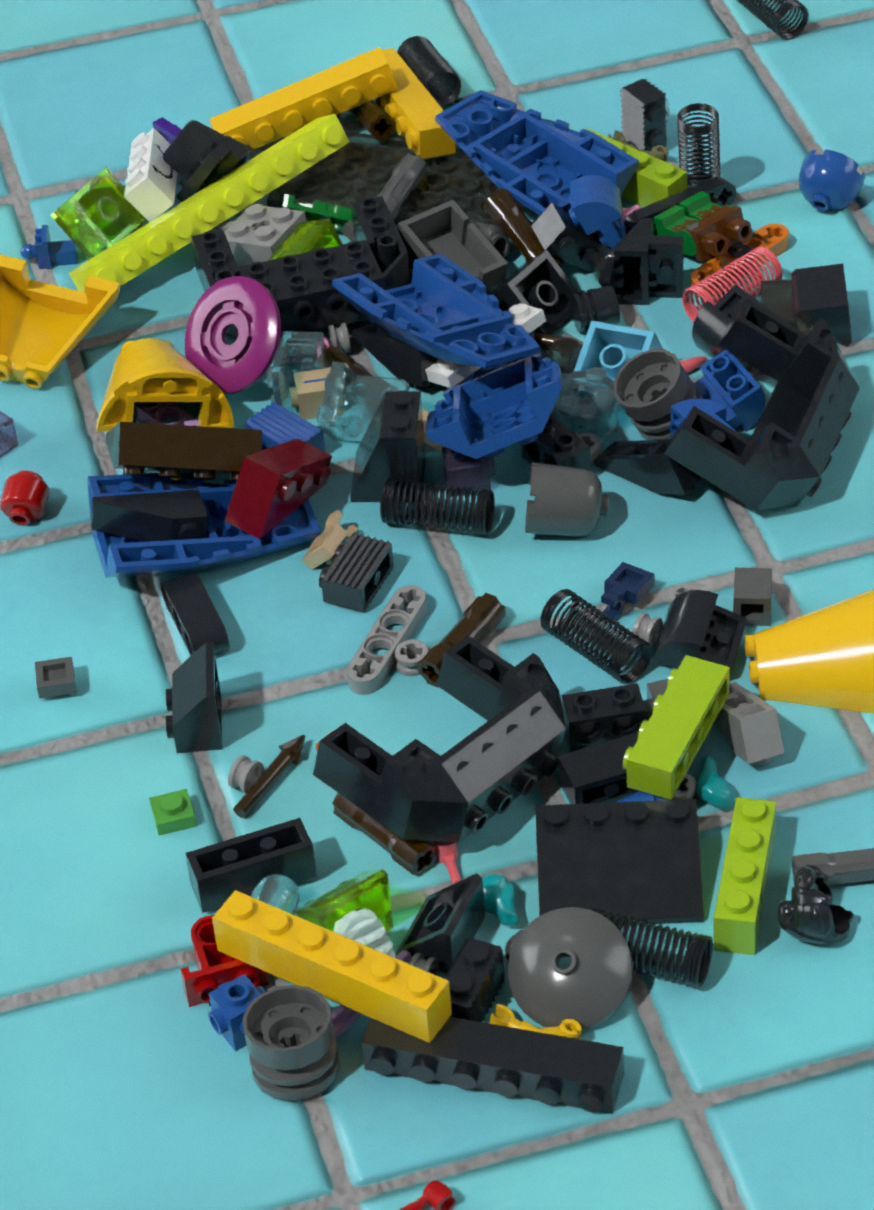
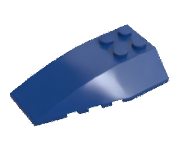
M482 90L435 116V121L499 189H508L516 201L540 216L551 203L566 210L571 209L568 196L571 195L570 182L579 177L587 175L605 177L615 183L620 189V194H622L639 166V160L591 131L582 129L579 133L571 130L567 122L557 119L553 123L542 119L541 113L532 109L526 112L517 109V103Z
M442 254L414 260L411 284L384 290L361 273L333 279L332 286L353 307L368 317L370 321L378 324L389 332L391 336L436 358L461 365L485 368L540 353V346L521 325L513 324L511 313L509 311H501L499 300L494 295L486 294L484 283Z
M541 353L497 365L479 368L454 387L447 389L443 394L446 401L444 399L438 401L435 405L436 410L428 414L426 426L428 440L474 459L482 456L485 459H491L502 454L507 446L515 443L522 446L535 441L538 438L537 434L543 432L562 388L559 364L552 362L548 357L543 358Z
M145 473L144 476L123 474L88 476L90 519L93 497L199 490L208 515L206 538L145 542L91 529L105 578L173 574L221 567L283 551L313 540L321 534L309 499L261 539L225 522L224 520L237 481L225 479L224 485L203 483L201 479H194V476H188V481L171 480V478L159 477V473Z

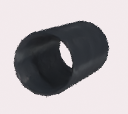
M736 0L783 39H791L799 35L808 22V9L798 0H774L771 6L769 4L773 0H770L767 4L768 0L764 2L763 0ZM795 7L794 13L792 14L791 18L786 23L779 26V24L783 23L790 16V14L793 11V8ZM797 7H798L797 15H796V17L794 18V20H793L788 26H786V27H784V28H781V27L787 25V24L792 20V18L794 17V15H795V13H796ZM791 9L789 14L780 21L787 14L788 10ZM800 10H801L800 17H799L798 21L796 22V24H795L793 27H791L790 29H788V30H786V31H783V30L789 28V27L796 21L797 17L799 16V12H800Z
M422 36L409 37L403 41L397 53L440 107L454 102L461 91V80L433 44Z
M694 103L683 107L677 114L679 168L692 173L688 174V185L693 187L698 184H690L691 182L699 183L713 179L715 176L721 177L719 113L713 106L704 103ZM694 111H705V112L711 113L713 116H711V115H709V114H706V113H701V112H697V113H690V112H694ZM692 115L708 116V117H710V118H712V119L714 120V121H712V120H710V119H708V118H703V117H693V118L686 119V120H684V121L682 122L683 119H685L686 117L692 116ZM691 120H705L711 122L710 124L705 122H692L689 124H684ZM701 124V125H704V126H691V125Z
M388 478L384 483L381 494L380 516L382 522L396 525L399 523V525L405 524L406 526L411 524L413 527L416 525L420 528L422 526L424 528L430 527L431 529L436 527L438 530L442 528L443 530H455L456 532L461 531L463 533L466 531L471 533L473 531L474 534L487 535L493 522L495 498L491 489H482L480 491L479 488H476L474 491L472 487L468 490L467 487L461 489L460 486H457L455 489L453 485L449 488L447 484L443 487L442 484L437 486L435 483L430 485L427 482L424 485L423 482L418 484L417 481L412 483L410 480L405 482L403 479L399 481L398 479ZM402 484H403L402 505H401V510H400V513H399L400 503H401V487H402ZM409 485L408 507L405 515L406 493ZM415 487V501L413 512L411 515L412 496ZM422 487L421 504L418 513L419 491ZM428 487L427 506L424 515L425 493ZM434 488V501L430 516V503L432 491ZM440 489V503L436 517L437 498ZM446 491V505L443 515V500ZM459 491L458 509L455 518L456 499ZM451 492H452V495H453V497H452V507H451V513H450V516H449V502H450V496H451ZM464 492H465L464 510H463V516H462V519H461L462 501H463V496H464ZM470 494H471V506H470V512H469V517H468V504H469V497H470ZM476 495H477V502H476V508H475V519H474V506H475V500H476Z
M564 589L558 591L551 596L542 609L540 622L543 630L564 642L565 645H568L578 652L579 655L587 658L588 661L597 665L598 668L607 672V674L620 683H631L646 670L652 656L649 642L635 635L634 632H631L625 626L620 625L615 619L601 612L596 606H592L591 603L582 599L572 590ZM568 596H571V598L563 602V604L557 610L553 619L552 628H550V621L555 608L559 605V603L562 600H564ZM572 600V603L567 606V608L563 611L562 615L560 616L558 620V625L555 626L556 619L560 611L568 602ZM643 644V651L636 665L624 675H620L634 663ZM638 646L631 662L621 670V667L630 659L634 649Z
M591 909L608 920L610 918L614 925L617 920L619 931L624 922L623 936L625 940L631 924L628 941L630 952L638 926L637 939L632 953V962L634 960L633 971L636 970L637 973L643 972L644 975L650 973L651 977L657 975L659 979L664 977L665 980L679 981L680 984L685 982L687 986L692 985L697 988L701 987L705 982L713 951L711 936L698 935L697 932L692 935L690 931L685 933L683 929L677 931L676 927L670 930L669 925L663 928V925L659 924L656 927L655 922L649 925L647 920L642 923L641 919L635 921L634 917L628 920L626 915L621 918L620 914L614 916L612 912L607 914L605 910ZM645 928L644 941L638 957L640 941ZM652 930L651 943L645 959L647 943ZM659 930H660L658 945H657L656 952H655V955H654V958H653V961H652L653 951H654V946H655L656 938H657L658 932H659ZM667 932L665 947L660 960L661 948L665 934ZM673 934H674L673 944H672L670 956H669V959H668V962H667V956H668L669 946H670V942H671L672 936H673ZM680 936H681L680 946H679L677 958H676V961H675V964H674L675 953H676L677 945H678V942H679V939H680ZM688 938L686 953L681 966L683 951Z

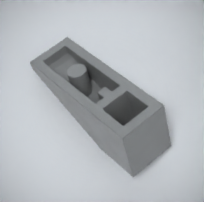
M729 683V696L715 722L734 754L751 765H763L771 762L772 757L784 754L776 709L738 683Z

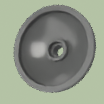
M577 907L552 910L529 923L515 941L508 963V980L515 1001L530 1019L545 1028L557 1027L565 1019H573L579 1022L582 1031L605 1022L624 1002L633 976L630 948L619 929L601 914ZM563 957H571L572 959L571 965L567 969L558 968L559 960Z

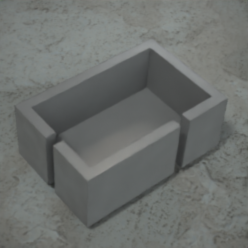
M450 200L398 223V232L408 251V263L412 270L414 260L442 254L482 281L486 286L487 295L506 280L507 261L474 223L469 224V217L454 200Z

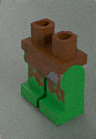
M703 191L679 203L680 206L675 205L654 217L658 236H683V254L688 256L695 255L696 260L701 262L713 256L720 257L727 253L728 248L738 241L745 243L753 237L751 224L743 218L740 207L715 204L711 202L710 195Z

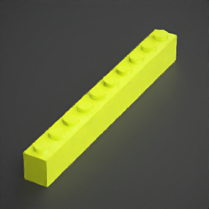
M336 114L316 118L70 271L69 275L78 291L85 292L84 285L88 276L119 282L120 286L124 285L192 242L191 236L200 235L213 229L348 144L350 141Z

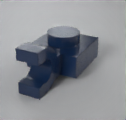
M622 562L604 582V594L601 596V603L607 604V607L603 612L617 621L626 602L637 605L654 586L655 574Z

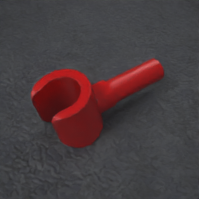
M434 1180L425 1187L422 1197L398 1210H425L430 1206L434 1210H451L455 1206L456 1200L452 1197L453 1192L443 1182Z

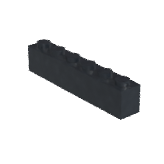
M454 1017L448 1018L431 1043L373 1018H370L362 1040L365 1070L374 1071L382 1075L392 1074L414 1078L421 1082L448 1084L466 1090L476 1089L498 1093L505 1097L515 1096L532 1099L550 1105L560 1104L582 1108L588 1112L599 1111L613 1114L624 1076V1049L621 1046Z

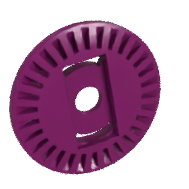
M243 276L228 277L208 288L199 298L191 312L185 333L186 359L215 383L224 394L239 393L253 386L263 377L274 360L280 342L281 319L277 303L271 292L262 283ZM235 325L238 329V337L233 344L228 345L225 341V333L230 326Z

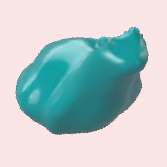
M710 755L701 758V774L696 787L697 796L701 801L705 800L727 813L735 805L733 789L724 778L718 775V761L713 760Z
M488 874L483 876L485 912L494 914L504 926L516 925L518 915L514 905L513 884L508 882L503 875Z

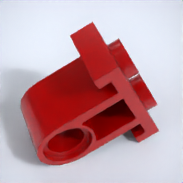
M214 915L198 919L191 928V939L198 970L190 972L189 967L180 969L185 997L189 1007L210 1003V992L244 974L255 987L269 985L267 972L217 951L212 921Z

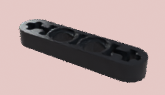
M715 177L645 206L626 217L624 221L625 235L640 220L652 218L653 234L658 236L654 221L655 216L675 205L680 206L679 203L700 191L708 193L711 202L720 206L731 205L736 197V188L726 179Z

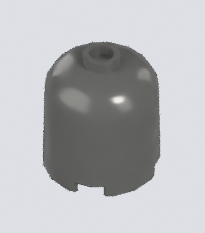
M532 463L529 485H531L530 496H535V500H527L525 533L586 536L593 532L598 525L599 517L607 516L609 495L602 494V485L598 476L592 471Z

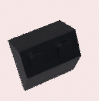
M545 250L525 262L488 295H494L499 300L501 311H508L512 306L520 303L542 309L546 322L532 332L551 335L572 316L570 295L573 292L578 294L579 292L550 253Z
M213 642L204 643L172 673V688L166 689L167 711H172V715L166 716L167 738H174L177 753L223 749L222 695Z

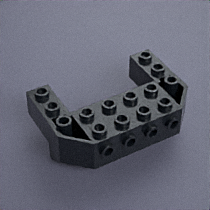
M383 196L367 197L363 200L351 202L353 232L357 241L330 248H319L315 251L297 255H286L282 258L265 262H254L246 266H237L224 230L207 231L200 235L191 236L195 266L204 292L218 281L233 276L248 277L262 283L273 295L280 312V338L329 328V325L335 327L341 325V323L348 324L369 319L353 307L332 286L333 279L361 273L384 290L409 285L408 251ZM235 325L230 326L226 334L238 337L237 327Z
M747 298L729 323L719 345L777 381L750 440L693 406L674 432L664 454L755 510L797 506L805 495L812 497L822 482L821 474L828 467L832 459L830 454L842 437L840 432L852 414L850 409L860 388L825 320L819 318L809 333L805 334Z
M470 636L465 637L444 652L437 686L486 719V723L441 756L417 739L392 756L350 725L344 723L319 741L313 775L403 840L460 842L470 833H478L488 819L496 813L502 814L505 812L515 798L521 794H528L537 781L544 776H551L558 768V756L566 726L559 689L540 657L533 653L514 667Z

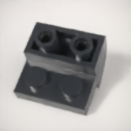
M735 284L715 305L707 301L699 310L692 328L693 341L698 348L712 358L726 350L719 343L729 323L747 298L777 317L779 316ZM734 355L748 372L754 367Z
M704 590L684 592L678 595L668 608L652 659L678 669L685 655L728 666L730 667V675L748 618L715 605L719 594Z

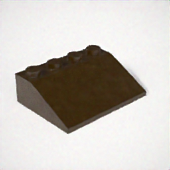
M119 422L106 433V444L113 468L123 469V475L144 476L145 470L159 471L158 476L165 478H179L180 472L194 473V479L214 480L215 474L229 475L230 481H237L244 457L257 453L262 449V430Z

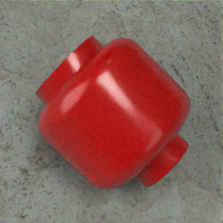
M20 471L17 474L11 475L4 484L0 499V509L9 517L11 522L17 525H27L30 522L38 521L45 514L49 498V487L39 474L32 471Z

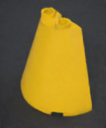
M0 254V380H13L24 383L30 388L39 389L43 382L46 381L113 306L120 293V283L88 276L84 285L85 292L39 282L30 279L26 260Z
M145 338L136 341L131 340L123 344L121 352L116 358L98 416L97 431L109 432L119 422H132L134 402H200L199 426L234 428L232 410L224 393L179 353L171 342L155 338Z
M874 589L755 634L744 636L746 657H753V661H749L750 683H757L760 699L874 714Z

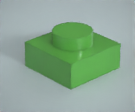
M187 789L149 798L158 836L197 827Z

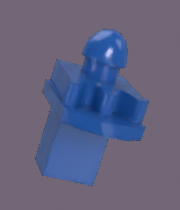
M42 225V228L35 229L36 243L34 245L26 244L20 250L21 256L25 259L32 260V258H37L39 269H52V266L78 264L76 240L51 242L48 225Z

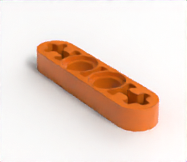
M768 224L755 231V237L743 243L753 249L759 246L766 247L777 257L788 249L789 230L781 224ZM725 253L720 257H714L691 273V286L738 258L729 253ZM758 253V254H759L760 256H762L767 262H769V260H768L763 254ZM755 256L763 265L765 264L761 258Z

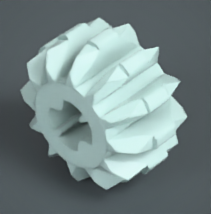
M363 908L357 912L352 911L335 922L333 932L396 958L388 931L384 929L382 921L370 909L366 910Z

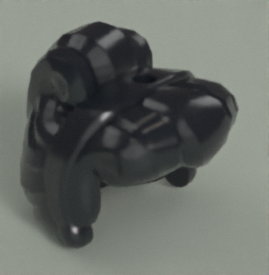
M806 865L798 870L795 876L794 887H792L791 901L784 900L778 906V922L786 933L803 942L818 945L841 942L847 938L850 932L849 922L854 919V913L849 910L846 911L840 905H831L832 891L824 880V873L814 865Z

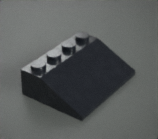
M696 799L535 806L540 916L560 908L577 907L588 910L592 908L605 910L607 914L610 912L614 916L620 914L621 918L626 915L628 920L634 917L635 921L641 919L643 923L647 920L649 924L653 922L655 924L704 922Z

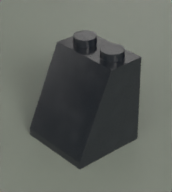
M421 391L385 392L356 451L350 495L351 502H380L383 486L388 478L398 479L399 481L403 479L405 482L410 480L412 483L417 481L418 484L423 482L426 449ZM403 484L401 487V502L403 496ZM409 485L406 493V502H408L409 498ZM415 487L413 490L412 502L415 501ZM422 487L419 491L418 502H421Z

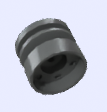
M665 349L648 350L631 358L618 371L613 383L614 396L625 413L630 417L641 436L646 440L671 439L669 429L671 406L688 399H703L675 354Z
M281 986L260 994L248 1005L243 1016V1030L247 1050L249 1051L253 1079L262 1092L281 1100L307 1099L323 1092L336 1079L340 1069L338 1047L334 1034L330 1004L321 993L304 986Z

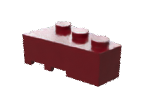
M296 438L245 456L224 521L261 539L327 483L331 473L329 465L332 455Z

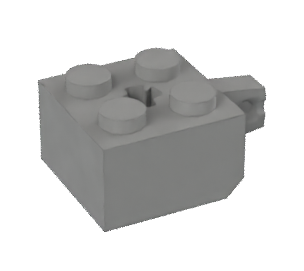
M251 204L236 221H224L213 228V231L224 230L238 267L250 265L254 262L279 259L286 255L302 254L313 245L305 212L285 207L276 208L261 204Z

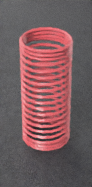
M759 246L751 250L749 253L702 279V281L685 289L682 302L688 317L694 322L699 312L693 300V292H695V299L699 309L702 306L697 294L700 295L703 305L707 301L715 305L717 303L716 300H720L717 292L722 298L724 296L722 290L726 294L728 292L726 287L730 290V284L732 287L735 285L734 281L741 289L755 298L781 282V264L775 254L766 247ZM757 253L763 254L770 261L775 272V281L773 270L770 267L769 263ZM755 256L761 258L763 262L767 265L771 273L772 282H770V277L765 266L761 263L760 260L755 258ZM755 261H757L763 268L764 272L766 273L767 280L764 278V274L762 273L761 269L758 267ZM746 272L749 274V276H750V278L752 279L753 283L749 280V278H748ZM742 275L745 277V279H746V281L748 282L749 286L745 283V281H744ZM738 278L741 280V282H742L744 288H743L742 285L740 284Z

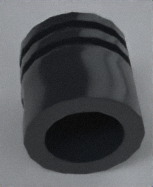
M611 285L588 289L587 292L583 290L579 294L577 292L571 293V312L578 332H583L585 329L588 331L591 320L614 325L619 324L618 300Z

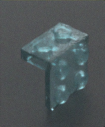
M282 331L278 349L273 356L274 367H269L267 374L268 388H273L274 391L271 396V402L273 401L289 410L291 405L289 388L295 387L294 373L327 368L323 332Z
M333 361L330 373L325 379L323 402L317 411V427L323 430L333 441L360 443L385 392H409V384L404 379L358 375L345 362Z

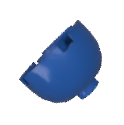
M825 149L823 155H814L816 150L810 151L805 156L801 165L798 183L802 195L811 206L820 211H833L844 209L855 201L865 181L864 172L860 175L857 171L858 164L848 156L833 150Z

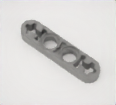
M412 585L403 586L393 594L347 667L348 685L352 692L367 695L376 692L381 687L396 663V647L401 642L410 640L427 612L426 594L422 588ZM391 624H401L404 626L396 631L386 629ZM377 648H385L389 650L384 655H374L370 653L372 650Z

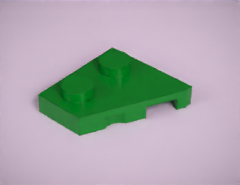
M284 194L282 207L304 211L309 229H317L318 225L330 226V230L342 233L345 223L352 220L351 208L331 205L316 200L312 204L298 203L294 199L295 196Z

